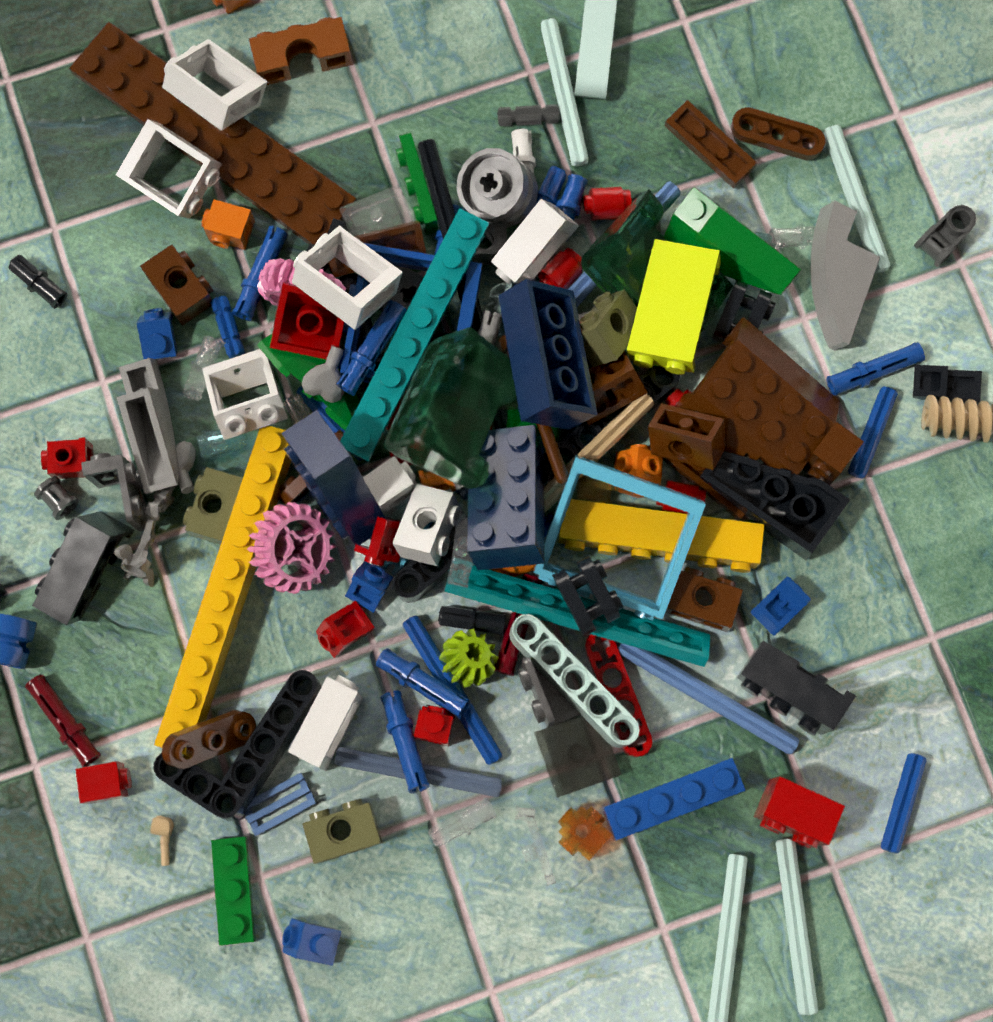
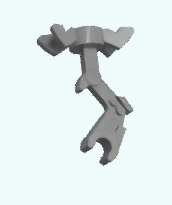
M176 486L156 491L154 493V501L148 503L144 511V516L147 517L145 530L141 536L136 553H132L131 546L126 544L115 549V555L123 560L121 568L125 571L124 579L128 580L133 575L143 579L145 585L154 586V572L150 568L151 562L147 559V550L156 538L154 529L156 520L158 521L160 518L159 513H163L174 501L175 497L171 496Z

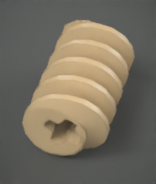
M928 395L922 411V430L929 427L930 436L935 437L940 428L943 430L945 439H948L951 431L955 430L957 440H962L965 431H968L970 441L973 442L976 440L978 433H982L983 442L988 443L993 432V404L990 407L987 401L982 400L977 405L973 399H968L963 403L960 398H954L950 402L946 396H942L937 402L934 395Z

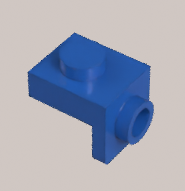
M163 308L144 311V315H141L136 322L143 359L177 356L178 352L172 327V311L163 312Z
M364 561L354 573L351 579L352 583L345 597L352 601H357L359 605L374 613L385 595L393 576L386 573L380 566Z
M787 576L750 613L775 636L811 599L799 585Z
M291 918L289 926L286 927L283 933L282 951L296 959L333 966L342 931Z

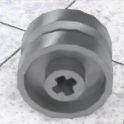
M486 148L474 153L464 162L457 178L456 190L460 203L467 212L489 223H506L507 228L517 225L527 217L537 202L538 185L534 173L525 163L500 148Z

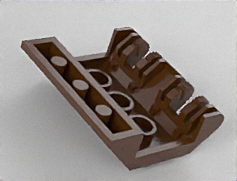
M743 317L723 342L727 348L693 392L684 394L675 407L724 418L726 448L724 451L753 460L760 459L764 462V465L777 469L783 468L798 475L809 461V457L836 423L840 400Z

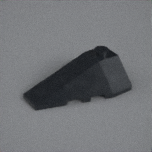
M726 451L723 452L714 470L706 468L700 476L703 481L755 523L764 524V530L804 560L811 556L850 501L849 498L822 480L793 474L789 470L760 464L756 460Z

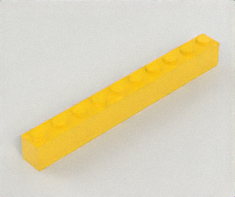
M269 425L259 429L154 743L155 746L162 748L165 739L172 733L207 719L257 567L249 563L255 557V553L247 550L250 546L255 545V540L251 539L249 535L251 533H258L259 530L254 522L258 520L265 521L263 512L273 511L274 506L277 505L278 497L281 494L279 487L285 482L291 463L290 458L284 451V448L289 445L282 435V432L285 431L283 429ZM185 747V748L183 749V751H182V754H184V755L186 754V751H187V748H186V747Z

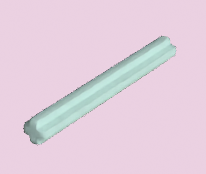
M554 18L546 19L541 22V32L571 164L574 167L583 166L588 163V153L558 23Z
M839 125L829 126L823 134L849 208L857 211L854 222L865 250L880 256L875 274L884 272L890 267V261L843 131Z
M791 838L780 839L776 841V850L797 1007L801 1015H813L818 1013V1004L796 843Z
M730 854L728 856L707 1022H728L748 862L747 857L744 855Z

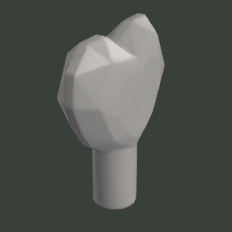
M331 346L326 362L313 367L303 376L301 386L305 393L312 396L321 395L325 401L330 403L337 402L342 398L344 391L336 383L342 376L338 370V365L344 350Z
M182 441L176 444L178 484L181 492L188 494L194 490L188 472L194 465L196 450L192 443Z

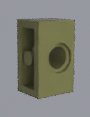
M625 289L613 294L605 292L598 296L593 302L595 306L579 320L586 358L593 367L618 360L628 346L637 307Z
M206 467L204 474L199 475L195 482L194 494L197 495L193 507L188 506L184 515L183 525H186L185 531L192 537L221 545L243 478ZM219 499L222 501V506L218 512L207 513L206 507L211 500Z
M362 798L342 804L343 811L330 814L329 809L309 814L310 821L302 823L313 864L322 863L383 843L371 803L363 804ZM340 820H346L351 826V833L345 840H338L333 834V827Z

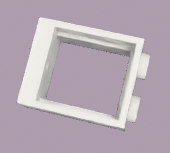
M207 39L197 46L190 47L187 52L178 57H173L167 62L164 68L165 77L162 88L222 131L261 105L267 81L214 42ZM204 71L229 89L230 92L221 97L194 78V76Z
M148 119L116 175L177 216L190 219L202 207V197L206 190L217 181L219 177L218 170L222 164L162 124ZM165 139L203 163L181 203L143 179Z
M540 199L491 260L498 267L495 273L508 284L514 283L517 285L525 279L534 281L538 277V273L551 261L579 225L556 205Z
M338 226L329 235L327 233L323 234L315 246L308 252L304 250L297 256L293 264L295 271L292 283L356 330L396 294L403 272L341 226ZM334 257L370 282L355 297H352L319 272Z
M260 349L202 368L213 414L224 440L288 419L271 363ZM237 368L241 369L239 372H234ZM265 383L268 384L270 394L224 408L223 397Z
M340 675L337 676L336 680L326 677L288 752L326 771L363 700V697L357 692L359 687Z

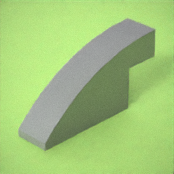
M833 201L820 209L811 249V283L817 318L828 347L834 351L850 344L880 256L847 241L857 211L837 201Z
M147 358L121 366L119 370L126 395L116 398L144 493L149 494L178 485V463L175 438L157 359Z

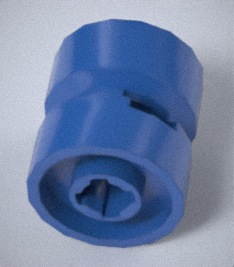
M0 613V665L18 669L26 668L30 653L26 644L33 641L38 623Z

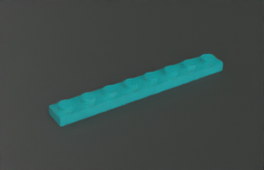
M459 208L340 440L347 452L367 462L370 461L489 228V222Z
M452 560L444 592L523 615H533L540 620L580 631L559 590L488 569L477 570L475 565ZM580 596L585 608L596 603L594 600ZM625 609L619 610L621 618L609 624L603 615L592 620L596 631L590 633L592 635L705 667L709 659L710 634L656 618L653 620L643 619L636 616L634 612Z

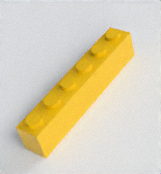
M571 499L560 528L558 543L565 544V549L573 551H584L585 547L598 548V553L604 555H617L618 551L629 552L632 558L650 560L651 555L664 557V562L669 563L687 514ZM701 516L685 560L697 561V566L703 568H717V565L720 564L731 566L730 570L734 572L750 573L751 569H756L761 562L764 524Z

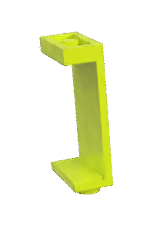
M654 239L627 347L629 360L633 361L636 366L642 368H652L653 365L665 367L668 372L683 375L685 372H695V353L714 275H718L721 264L720 250Z

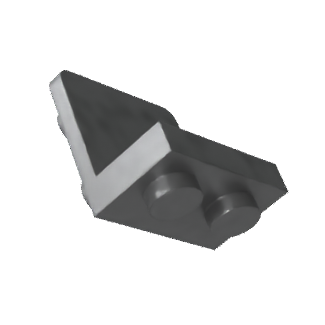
M109 453L96 454L90 457L91 461L81 462L83 476L98 489L120 484L127 522L137 531H144L145 522L147 521L144 511L147 504L145 501L141 502L139 490L143 489L139 472L135 470L134 464L130 463L122 454L111 456Z
M554 651L541 656V659L548 665H554L558 663V654ZM529 657L522 659V668L518 669V675L525 692L531 690L535 700L531 701V707L538 724L544 722L546 728H550L581 715L532 665ZM568 673L565 676V683L570 689L576 690Z

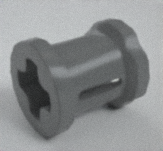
M53 476L38 486L34 496L38 500H43L53 511L52 516L56 520H60L77 507L79 500L76 496H70L60 485L61 480L58 476ZM55 494L60 499V501H57L53 497V495Z

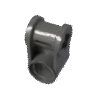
M966 205L954 206L918 239L914 247L925 251L935 261L934 265L938 268L956 250L976 224L974 211ZM958 219L962 221L965 228L958 229L954 227L951 220Z

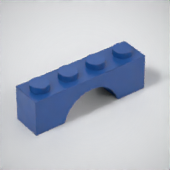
M733 758L603 807L601 810L613 841H616L746 790Z

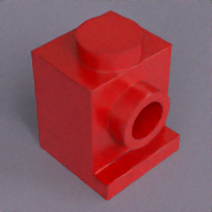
M85 437L77 440L47 441V450L41 451L42 469L47 470V474L51 477L58 476L59 479L84 478L81 462L91 461L93 445ZM69 453V457L65 461H60V454Z
M422 706L416 723L415 740L449 746L455 715L444 708Z

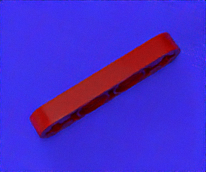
M590 634L585 643V653L595 678L618 702L625 700L633 705V717L636 720L638 719L641 725L639 726L638 737L644 736L646 740L641 745L642 751L637 752L635 747L629 748V746L622 749L630 757H642L651 749L652 736L616 642ZM596 638H600L601 642L609 643V646L605 649V654L608 660L614 656L616 662L606 663L601 668H597L596 663H600L603 660L599 651L593 652L591 650V647L595 645ZM608 669H616L621 674V684L614 688L606 686L602 678L603 673ZM617 722L614 725V729L618 739L627 740L630 735L629 729L623 733L620 726H625L626 724Z

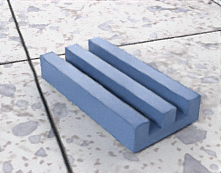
M299 773L256 796L248 806L245 815L253 829L254 835L257 837L318 803L303 774ZM298 783L300 784V789L253 814L251 809ZM303 795L306 796L307 800L259 826L257 820Z

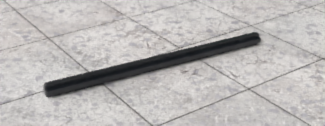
M427 139L418 143V149L444 239L455 217V212L436 143L433 139ZM466 278L462 279L457 288L461 303ZM478 297L470 336L473 349L483 317ZM492 353L486 375L489 379L488 383L484 384V389L495 429L507 428L508 404L494 353Z

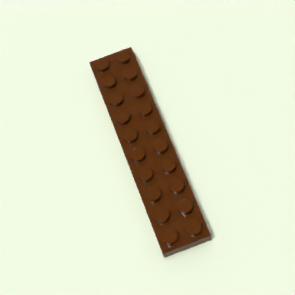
M110 22L104 26L69 67L74 76L142 125H145L148 119L160 123L220 162L222 165L218 170V179L307 244L315 245L323 234L328 233L333 218L343 221L357 204V199L245 118L242 117L221 131L162 88L165 77L164 68L167 63ZM167 139L164 140L171 146L176 148L178 151L183 153L185 156H187L189 159L194 161L196 164L202 167V162H200L190 154L186 153L185 151H183Z

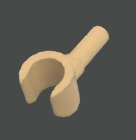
M158 815L152 820L150 833L161 836V866L170 865L169 843L174 822L169 817Z

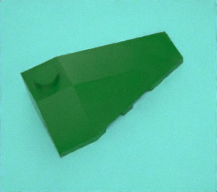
M695 187L691 189L673 213L662 239L663 241L720 250L721 264L718 274L780 296L802 270L707 194Z
M272 334L257 344L259 349L286 378L291 373L301 383L303 376L310 369L326 362V359L270 348ZM302 390L309 399L313 397L315 400L323 402L327 406L325 408L326 414L343 430H346L360 403L357 393L355 396H352L344 391L339 401L330 403L325 401L321 395L312 396Z

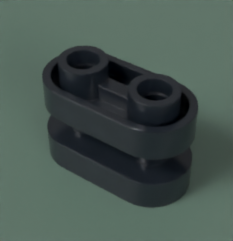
M736 280L711 339L721 343L725 341L726 336L737 325L733 323L739 306L751 310L747 320L759 329L762 319L769 321L776 303L770 301L773 294L760 290L757 298L745 294L748 284Z
M589 556L576 562L580 570L578 574L569 577L566 570L563 569L552 575L583 636L596 631L592 620L603 615L609 624L621 618L619 610L624 608L615 590L608 592L603 582L608 576L599 559L592 561ZM586 584L596 601L595 604L585 608L576 591Z

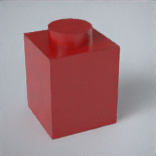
M115 761L75 769L81 804H92L128 797L127 789L132 787V780L129 768H124V763Z

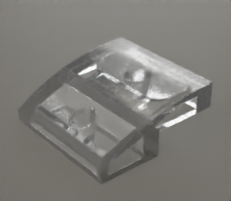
M399 184L339 208L342 218L346 222L348 232L353 236L414 221Z

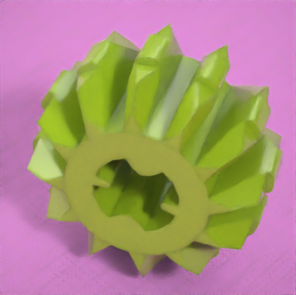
M474 628L466 633L460 630L455 632L452 638H448L444 642L442 647L444 651L440 654L439 660L446 663L442 672H451L453 675L451 683L461 679L464 688L470 687L472 684L480 686L486 681V678H490L496 670L494 665L499 657L491 653L495 649V644H487L485 642L486 634H481L477 637Z

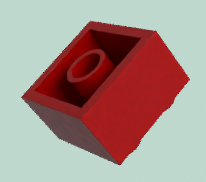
M779 776L769 779L753 817L761 820L760 827L775 834L788 832L793 835L792 841L808 849H811V847L817 849L820 845H830L845 805Z

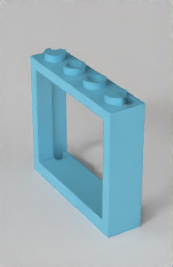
M576 455L545 538V563L536 564L534 573L539 575V580L545 581L549 585L557 586L552 575L565 568L548 563L579 476L580 474L589 476L688 512L655 601L604 583L608 592L615 590L622 605L635 609L634 614L636 616L653 620L654 617L663 619L704 511L705 502ZM565 569L569 577L578 574L576 572ZM587 584L576 590L579 596L589 598L590 594H592Z

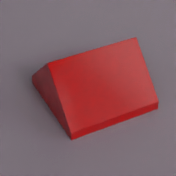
M283 282L276 309L270 348L327 359L331 346L339 348L344 321L294 284Z

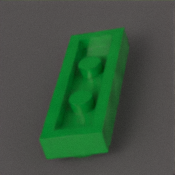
M412 133L400 135L401 148H397L395 151L400 168H407L409 177H405L404 182L408 196H415L417 206L412 207L415 220L424 226L426 235L436 233L438 231V222Z
M247 836L211 840L219 946L255 942Z

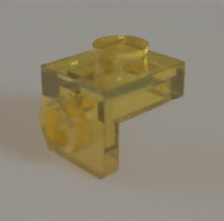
M583 475L579 479L576 500L609 504L611 491H618L619 487Z

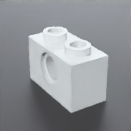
M395 456L363 477L385 517L390 516L409 502L415 484H417L416 476L406 461L400 464Z
M415 484L392 543L400 557L438 566L441 556H445L449 549V535L452 527L458 524L461 517V507L454 493ZM436 522L432 528L424 529L428 523Z

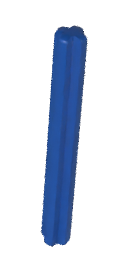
M415 615L405 620L403 627L433 677L455 692L468 698L458 681L451 683L453 676L451 672H442L446 663L439 660L441 653L419 617ZM471 703L468 711L461 717L460 721L485 762L491 765L502 758V752Z

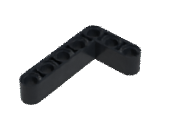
M298 670L288 678L222 781L198 765L179 769L174 776L168 777L166 774L167 763L164 761L162 753L156 757L153 764L155 775L161 781L217 817L226 821L241 819L298 733L322 687L319 680L307 670ZM304 680L312 681L313 687L308 694L302 696L297 694V687L300 682ZM285 709H292L294 712L292 721L286 725L279 724L278 716L280 712ZM272 737L275 741L273 750L270 753L261 754L259 750L260 743L263 739ZM253 766L255 768L254 779L249 783L243 784L240 779L241 772L246 767ZM200 778H206L208 782L206 791L196 795L193 790L195 782ZM228 796H234L236 799L235 809L230 813H223L221 809L222 801Z

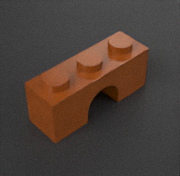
M326 17L316 23L304 26L296 24L288 27L286 30L274 33L262 32L256 37L249 38L257 74L267 81V85L291 80L290 62L296 55L301 53H310L317 57L322 72L353 65L341 17Z

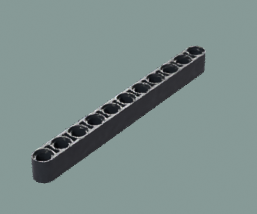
M654 365L639 377L648 392L647 394L655 403L642 418L676 390L680 379L679 374L670 373L665 367ZM658 374H667L671 378L672 383L661 385L655 377ZM627 405L623 406L622 408L616 410L611 414L618 415ZM605 417L590 426L587 421L583 422L558 442L561 454L568 455L573 459L585 447L581 443L580 437L585 434H591L596 437L608 425ZM545 453L544 477L548 484L555 476L547 453ZM468 516L454 526L450 532L449 549L445 556H441V559L445 562L442 570L431 572L426 568V563L412 560L395 575L393 584L398 598L407 603L420 600L448 577L453 559L461 562H466L470 559L467 549L458 551L452 546L455 538L459 536L467 538ZM407 578L417 580L419 585L416 591L413 593L401 591L400 585L403 580Z

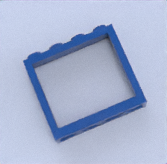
M364 243L392 265L427 271L435 255ZM471 262L463 277L466 278L447 384L412 378L406 390L459 399L482 275V263ZM358 274L356 285H350L349 294L355 297L370 282ZM344 322L342 336H346L345 348L342 349L344 352L338 365L341 375L344 374L351 362L350 356L352 353L358 351L362 324L354 330ZM369 371L363 382L370 383L375 371Z

